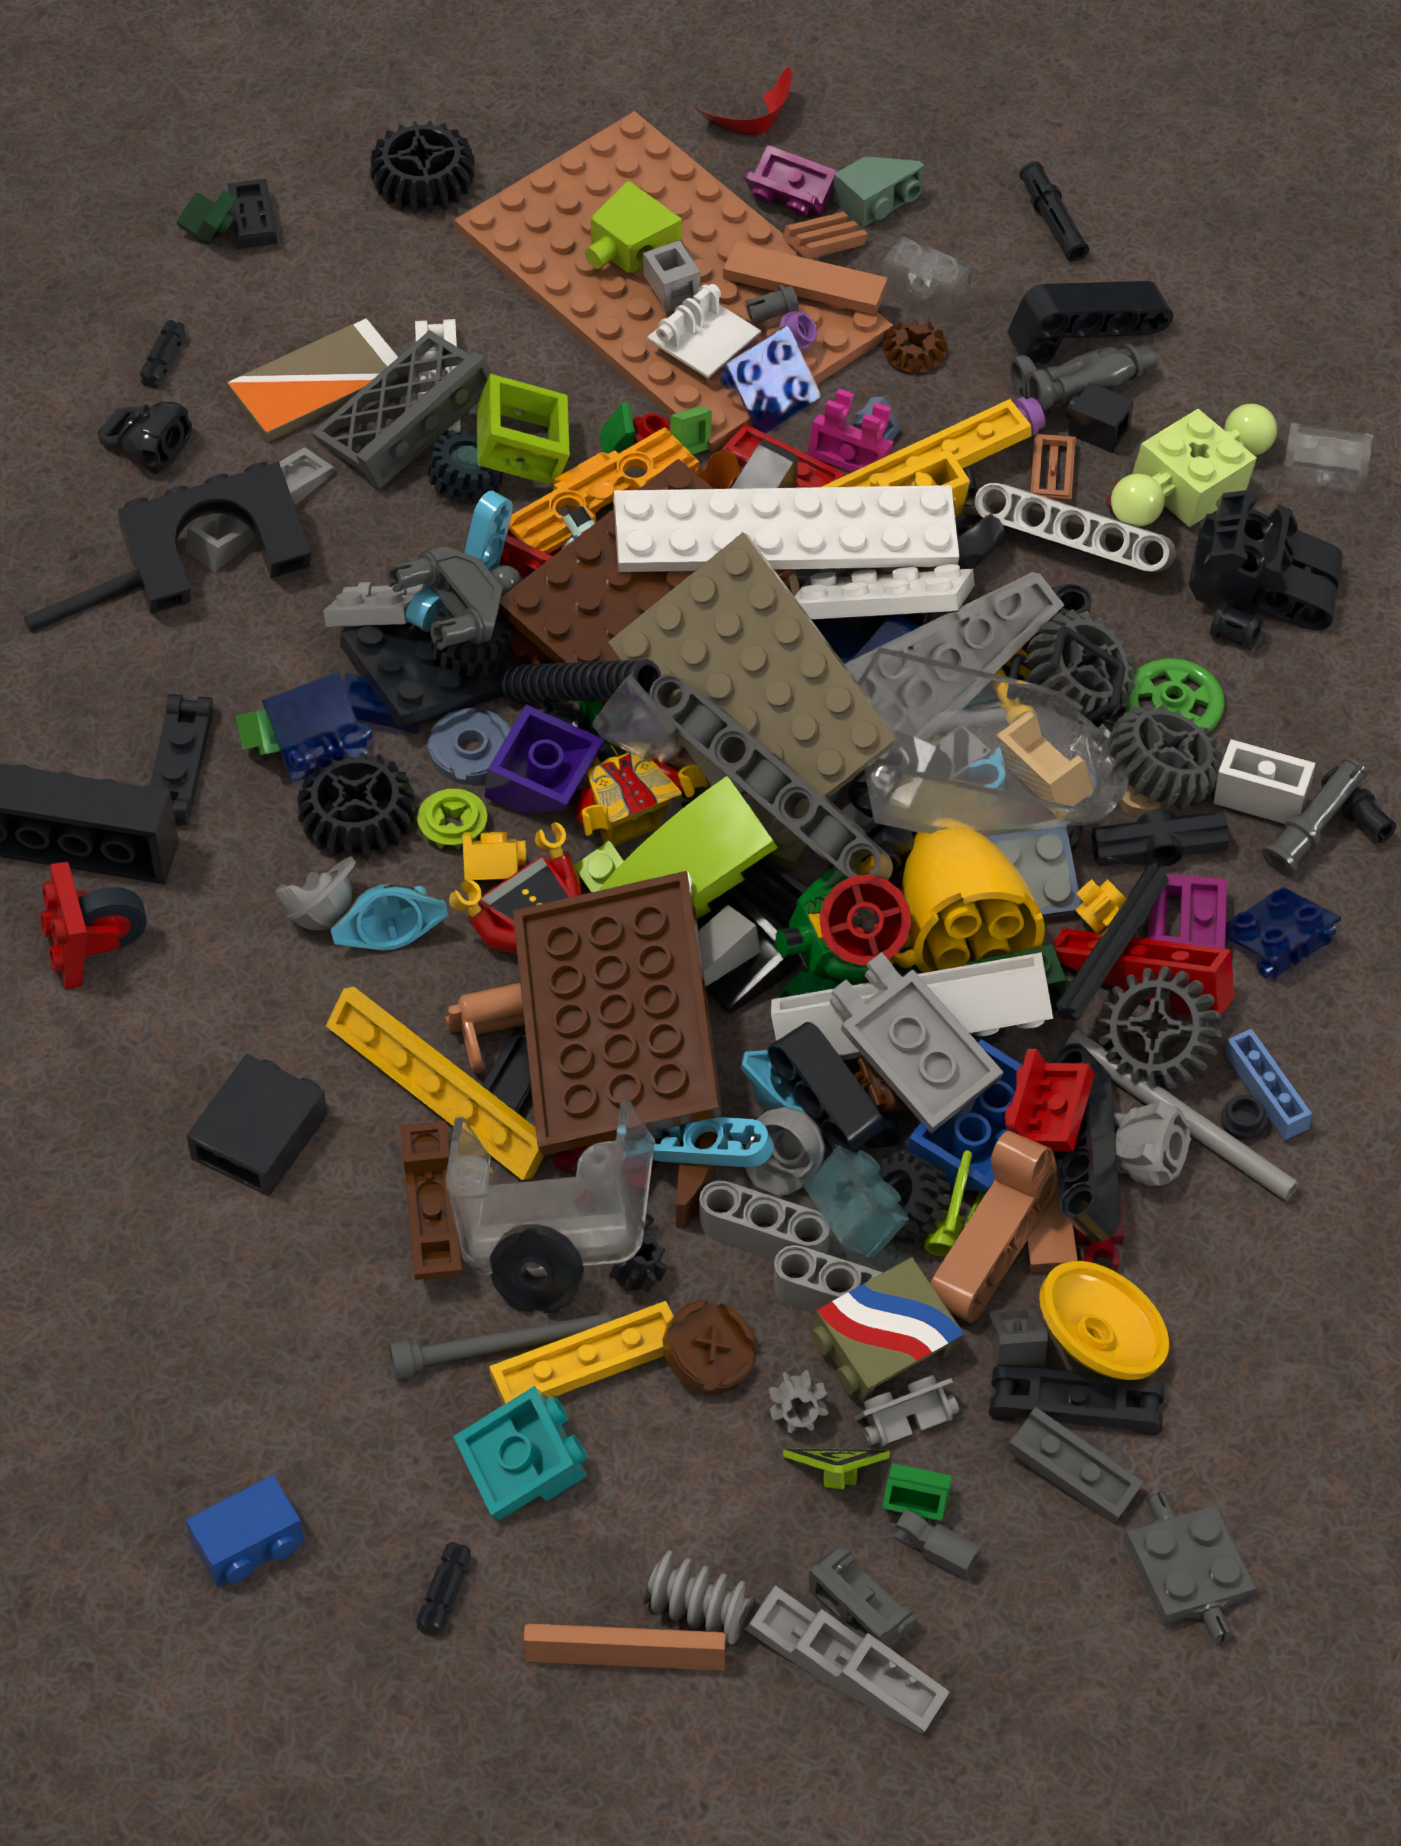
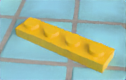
M666 1301L491 1365L489 1366L490 1377L503 1405L533 1386L538 1388L548 1398L553 1395L564 1394L663 1357L662 1339L666 1325L673 1317V1314Z

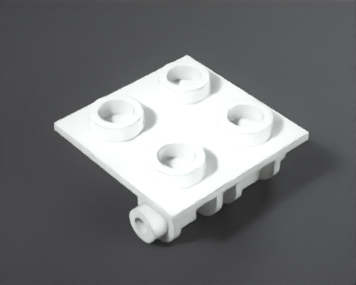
M710 284L709 286L702 285L693 299L687 298L683 301L682 305L675 308L674 314L668 319H662L658 324V328L647 337V340L709 379L761 334V330L719 304L721 291L715 284Z

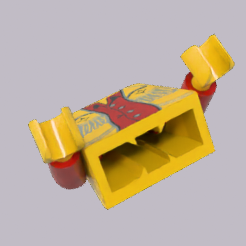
M605 744L593 762L594 767L590 768L586 774V786L579 792L576 819L585 828L586 836L592 835V831L599 829L604 843L610 840L615 847L658 829L672 798L682 797L681 792H684L686 797L690 798L695 795L694 788L701 786L707 788L710 784L697 764H691L681 770H677L656 759L652 760L643 750L636 749L619 756L612 745Z

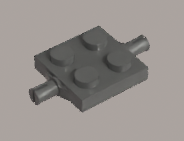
M1159 1490L1158 1494L1156 1491L1150 1493L1146 1497V1501L1149 1503L1156 1521L1153 1524L1127 1531L1124 1543L1162 1624L1184 1618L1204 1619L1214 1643H1220L1221 1639L1223 1642L1227 1641L1233 1636V1632L1230 1630L1222 1611L1231 1604L1252 1598L1256 1587L1216 1505L1188 1514H1176L1166 1496L1165 1490Z

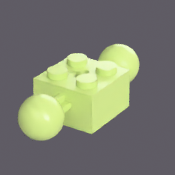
M1244 404L1230 413L1225 422L1224 430L1199 409L1173 423L1141 443L1133 473L1122 478L1112 491L1111 506L1114 514L1123 523L1135 527H1143L1153 523L1160 516L1165 506L1187 526H1193L1202 520L1207 513L1211 514L1218 509L1216 502L1223 493L1247 490L1257 460L1255 456L1266 452L1276 439L1277 424L1274 416L1261 405Z

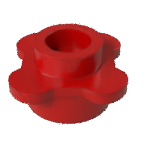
M648 413L644 417H635L632 421L636 431L634 436L635 444L664 427L670 431L669 421L655 413Z

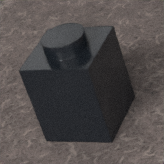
M1089 382L1080 396L1074 395L1066 411V417L1070 419L1068 435L1113 453L1131 426L1134 400Z

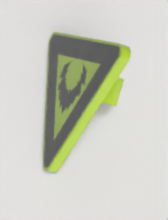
M783 1449V1457L823 1469L824 1486L834 1489H844L845 1485L855 1486L857 1483V1468L889 1459L890 1451L885 1449Z

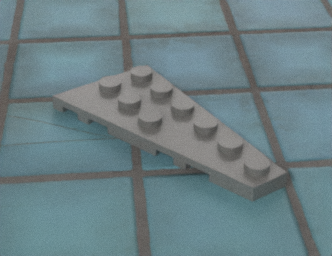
M1031 572L960 607L958 611H951L844 665L895 734L923 744L1039 631V627L1043 623H1047L1064 604L1041 574ZM892 748L885 753L892 757L899 756ZM874 763L867 767L874 776L879 775L888 778L885 773L880 771L881 768Z

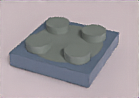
M1066 826L986 836L1017 868L1030 888L1043 919L1078 914L1075 909L1081 904V900L1076 894L1079 889Z

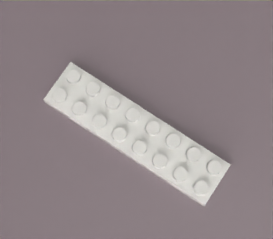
M951 485L614 491L613 503L618 572L696 571L742 532L750 536L773 569L938 567L947 564L958 565L959 561Z

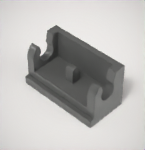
M843 1545L819 1565L816 1564L810 1569L809 1592L843 1625L861 1638L869 1633L890 1648L917 1624V1618L913 1615L914 1611L908 1605L901 1607L855 1563V1559L851 1556L852 1551Z

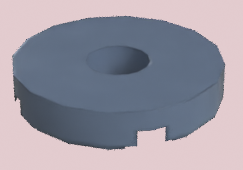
M464 708L448 713L435 723L431 730L432 735L428 739V755L434 769L446 779L460 784H479L485 782L487 769L511 730L508 723L496 713L486 710L487 714L476 712V708ZM467 740H476L482 744L480 748L473 751L464 750L460 747Z

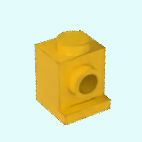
M472 832L463 833L464 881L508 879L518 872V867L526 866L525 840L507 839V832L481 833V841H473Z

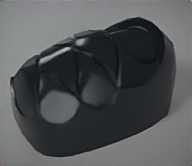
M964 512L955 517L959 549L958 565L960 570L976 568L982 563V560L984 561L994 548L1004 547L1006 533L999 518L992 514L982 517L981 515L966 514Z

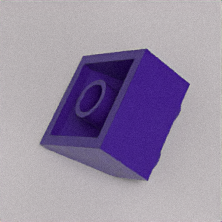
M525 705L487 769L484 797L523 815L566 810L601 750L604 739Z

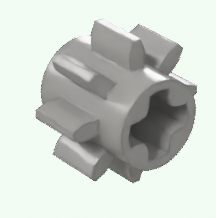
M807 1370L801 1376L790 1377L788 1373H782L783 1382L779 1388L771 1387L768 1390L770 1399L777 1403L770 1408L772 1419L779 1420L784 1417L789 1433H792L795 1427H807L810 1431L814 1430L813 1422L817 1416L828 1414L826 1404L819 1400L827 1394L824 1383H817L812 1386ZM799 1397L803 1404L797 1406L793 1399Z

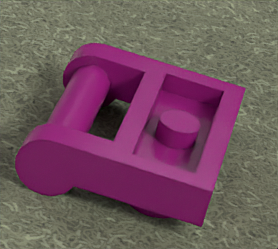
M1166 874L1169 882L1149 911L1148 937L1145 939L1225 949L1227 879ZM1170 896H1180L1179 937L1166 936L1167 898Z

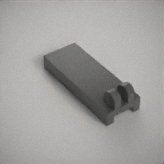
M1037 1407L1032 1410L1025 1423L1016 1435L1013 1436L1006 1448L1011 1454L1113 1524H1116L1144 1483L1141 1479Z

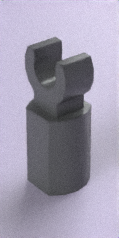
M905 1510L896 1523V1528L899 1529L894 1536L896 1541L910 1548H917L923 1551V1558L963 1579L969 1576L980 1556V1545L940 1524L933 1527L912 1511Z

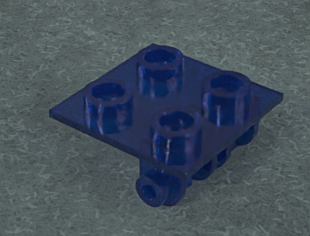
M785 325L725 364L726 367L723 369V374L719 377L725 389L733 388L737 390L754 428L763 433L770 431L821 397L789 325Z
M339 671L262 700L292 783L311 776L314 765L326 768L327 761L332 759L335 761L342 760L345 751L351 758L359 757L362 751L365 754L368 753L366 745L367 741L372 739V731L367 723L360 724L357 722Z
M1282 887L1227 922L1225 938L1260 956L1257 970L1262 977L1268 978L1272 976L1277 978L1282 972L1291 967V963L1297 965L1302 961V957L1308 958L1313 952L1331 943L1332 936L1336 934L1334 925L1341 921V916Z

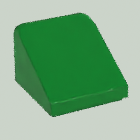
M622 402L600 430V443L603 453L609 454L615 450L619 454L634 445V429L631 408L628 402Z

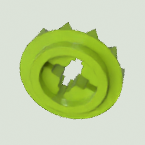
M462 789L441 790L430 795L421 804L417 814L418 829L422 831L426 842H436L440 850L445 845H454L459 851L463 844L462 836L464 832H472L473 841L477 840L480 833L486 832L487 810L482 800L469 791ZM445 816H449L452 819L460 817L461 827L453 823L445 826Z

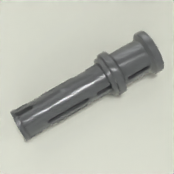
M1346 757L1342 765L1300 816L1294 815L1289 817L1284 824V832L1274 844H1267L1262 850L1265 860L1272 867L1288 876H1292L1297 871V862L1309 848H1315L1319 844L1321 838L1320 831L1360 782L1367 777L1368 772L1364 766L1358 771L1355 770L1360 762Z

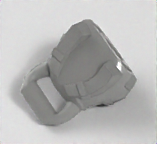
M1158 1101L1140 1108H1132L1127 1114L1113 1112L1114 1125L1119 1127L1115 1135L1118 1172L1126 1173L1138 1184L1142 1183L1147 1186H1162L1171 1183L1173 1179L1180 1176L1191 1138L1190 1121L1184 1118L1183 1112L1178 1107Z

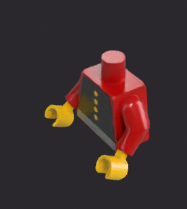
M555 822L551 825L552 831L556 836L555 843H550L545 839L542 829L535 836L536 845L539 849L549 852L550 859L547 860L541 855L482 897L479 885L472 880H466L461 883V887L467 893L469 901L463 899L457 890L450 894L449 903L451 907L457 911L468 912L467 920L490 949L517 955L513 910L582 895L580 879L569 852H563L561 848L566 839V832L561 824Z

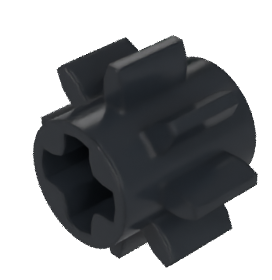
M626 1233L620 1245H613L607 1257V1260L614 1264L609 1277L615 1278L617 1283L625 1288L627 1292L643 1289L646 1293L650 1292L654 1282L661 1281L668 1268L665 1263L660 1262L665 1248L659 1247L658 1243L647 1234L632 1237Z

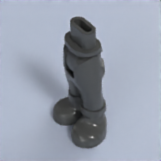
M1126 343L1120 346V350L1116 346L1103 347L1077 356L1058 367L1053 366L1042 370L1036 369L1029 357L1021 355L1011 359L1010 376L1018 398H1035L1043 412L1052 409L1054 405L1060 404L1062 406L1070 403L1074 395L1080 396L1089 382L1100 387L1116 388L1122 385L1124 381L1134 380L1143 374V369L1157 366V357L1155 352L1146 345L1134 347Z

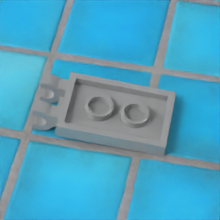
M881 952L867 963V967L870 970L865 973V977L879 991L864 1002L853 986L845 980L832 990L834 997L830 999V1004L840 1015L848 1018L842 1024L841 1031L927 1130L932 1133L1002 1078L1003 1071L914 970L901 977Z

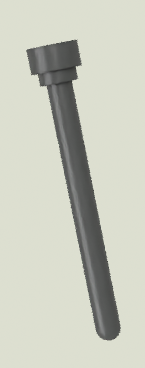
M603 1313L421 1347L418 1342L410 1344L408 1339L389 1342V1353L395 1380L415 1377V1372L423 1371L424 1365L556 1342L616 1318L610 1313Z

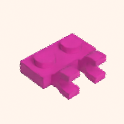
M839 388L835 395V401L829 400L826 403L824 415L819 414L812 422L807 454L823 462L854 472L892 454L893 441L882 438L889 422L891 407L876 402L873 406L872 415L866 414L863 417L862 430L845 424L853 404L854 394Z

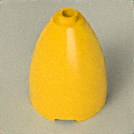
M939 817L923 824L914 838L913 850L906 859L902 883V894L910 908L911 926L908 935L912 939L910 950L913 949L917 955L915 966L922 973L966 966L968 962L1041 947L1045 936L1043 916L1030 888L1008 857L986 836L962 822L947 817Z

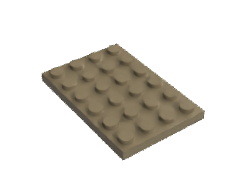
M744 532L608 641L622 661L636 659L651 660L659 667L661 676L666 674L676 675L695 686L700 692L725 709L827 799L901 741L750 536ZM681 688L671 693L668 701L669 708L676 706L682 698ZM662 716L712 786L728 776L675 729L676 727ZM744 743L734 747L731 754L732 763L738 762L743 758L746 749ZM730 778L773 841L789 830V828ZM808 798L802 799L797 803L795 807L797 819L804 817L809 811L810 802Z

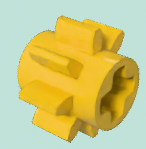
M1091 879L1076 893L1083 903L1075 910L1096 933H1100L1109 925L1126 898L1108 879L1100 887Z

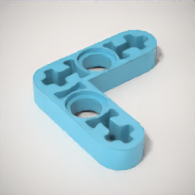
M494 491L485 493L477 503L464 551L465 554L479 558L491 573L499 567L513 510L512 501ZM427 586L418 591L410 601L406 611V619L411 624L429 632L435 616L438 615V610L442 606L446 609L447 607L433 589Z
M715 1117L639 1134V1139L648 1156L660 1162L756 1167L765 1163L773 1152V1141L765 1125L754 1119ZM668 1131L671 1137H664L661 1144H656L654 1139L661 1138L663 1132ZM705 1132L718 1134L716 1142L707 1149L695 1147V1141L701 1134ZM728 1135H731L734 1141H729ZM751 1137H757L759 1142L752 1143L749 1149L744 1150L742 1144H748L751 1141ZM679 1140H683V1147L681 1146Z

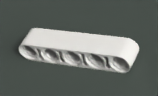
M989 483L981 487L975 496L976 510L982 517L992 514L999 518L1005 526L1144 571L1161 572L1168 569L1175 560V546L1164 535L1005 484ZM995 491H1001L1005 495L1006 506L1000 513L995 514L989 508V498ZM1039 503L1045 510V518L1039 526L1034 527L1028 521L1027 513L1033 504ZM1073 516H1079L1084 522V532L1077 539L1070 538L1066 531V524ZM1114 528L1119 529L1124 537L1122 547L1116 552L1110 551L1105 543L1107 533ZM1153 541L1159 542L1164 551L1161 561L1155 565L1148 563L1144 555L1146 546Z

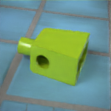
M627 181L592 216L590 220L592 245L585 249V256L590 265L596 269H600L612 261L627 273H634L644 268V252L679 240L682 243V218L632 182Z

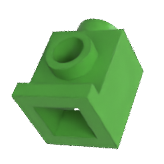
M296 704L236 716L242 750L258 747L259 755L304 747Z

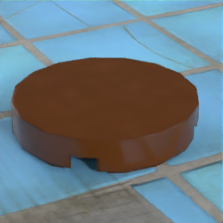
M696 1300L684 1305L667 1323L662 1339L664 1357L673 1374L687 1387L704 1394H722L736 1388L753 1370L755 1360L753 1361V1350L756 1348L755 1337L746 1320L732 1307L723 1303L720 1305L707 1303L710 1300Z

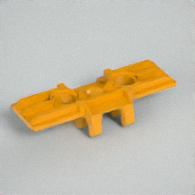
M664 427L619 454L615 450L609 454L600 452L554 479L553 491L512 514L508 529L521 542L549 554L564 546L568 540L574 537L563 521L565 516L557 513L561 507L568 506V512L570 513L578 507L584 506L596 523V512L613 502L614 491L640 489L677 459H680L692 471L700 466L699 461ZM632 467H640L646 470V474L638 478H632L627 476L625 471Z

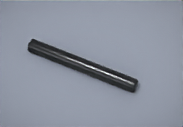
M1153 864L1146 867L1057 1002L1058 1015L1062 1019L1079 1020L1169 882L1165 867H1157Z

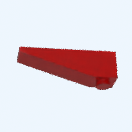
M1063 928L1051 944H1053L1061 964L1079 971L1103 933ZM1132 937L1104 980L1109 985L1118 986L1128 991L1130 987L1127 984V976L1132 974L1142 983V973L1145 968L1152 969L1156 978H1158L1161 968L1168 967L1172 970L1173 978L1179 971H1184L1189 974L1188 984L1195 980L1204 984L1201 995L1211 994L1215 999L1213 1005L1206 1011L1216 1010L1222 1015L1235 997L1231 950ZM1172 994L1171 1004L1175 1006L1174 1013L1192 1015L1185 1000L1181 996ZM1154 995V996H1152V997H1150V998H1148V999H1146V1000L1149 1001V1002H1151V999H1152V998H1155L1156 995Z

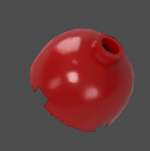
M870 874L852 876L835 885L825 898L820 913L821 934L829 949L841 959L859 966H866L869 961L881 952L887 959L895 956L904 945L911 926L910 908L901 890L887 879ZM867 910L874 915L866 916L862 911ZM858 916L863 919L862 926L857 921ZM875 919L873 925L867 928L868 921Z

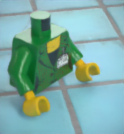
M873 855L860 863V874H868L873 870L875 866ZM833 866L816 879L797 900V907L789 921V928L776 932V947L782 957L801 953L809 973L829 976L840 981L847 980L850 984L858 985L868 981L865 973L870 969L867 965L859 966L841 959L829 949L821 934L820 913L824 900L835 885L848 879L844 873ZM867 910L862 911L866 916L874 915ZM858 916L857 921L862 926L863 919ZM875 919L868 921L867 928L873 925ZM910 935L907 936L906 942L895 956L888 959L891 964L896 963V965L902 968H910L915 964L917 955L913 949L899 953L902 949L910 947L912 940Z

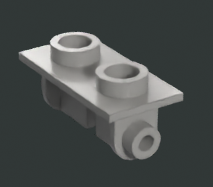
M932 1375L907 1385L910 1394L893 1400L891 1392H887L864 1401L866 1410L854 1418L856 1421L867 1418L870 1426L863 1428L868 1444L872 1446L878 1443L880 1447H883L888 1443L913 1434L906 1418L910 1415L914 1416L919 1431L951 1421L952 1415L959 1412V1407L955 1397L952 1394L946 1396L943 1388L953 1383V1381L949 1378L937 1383L935 1376Z

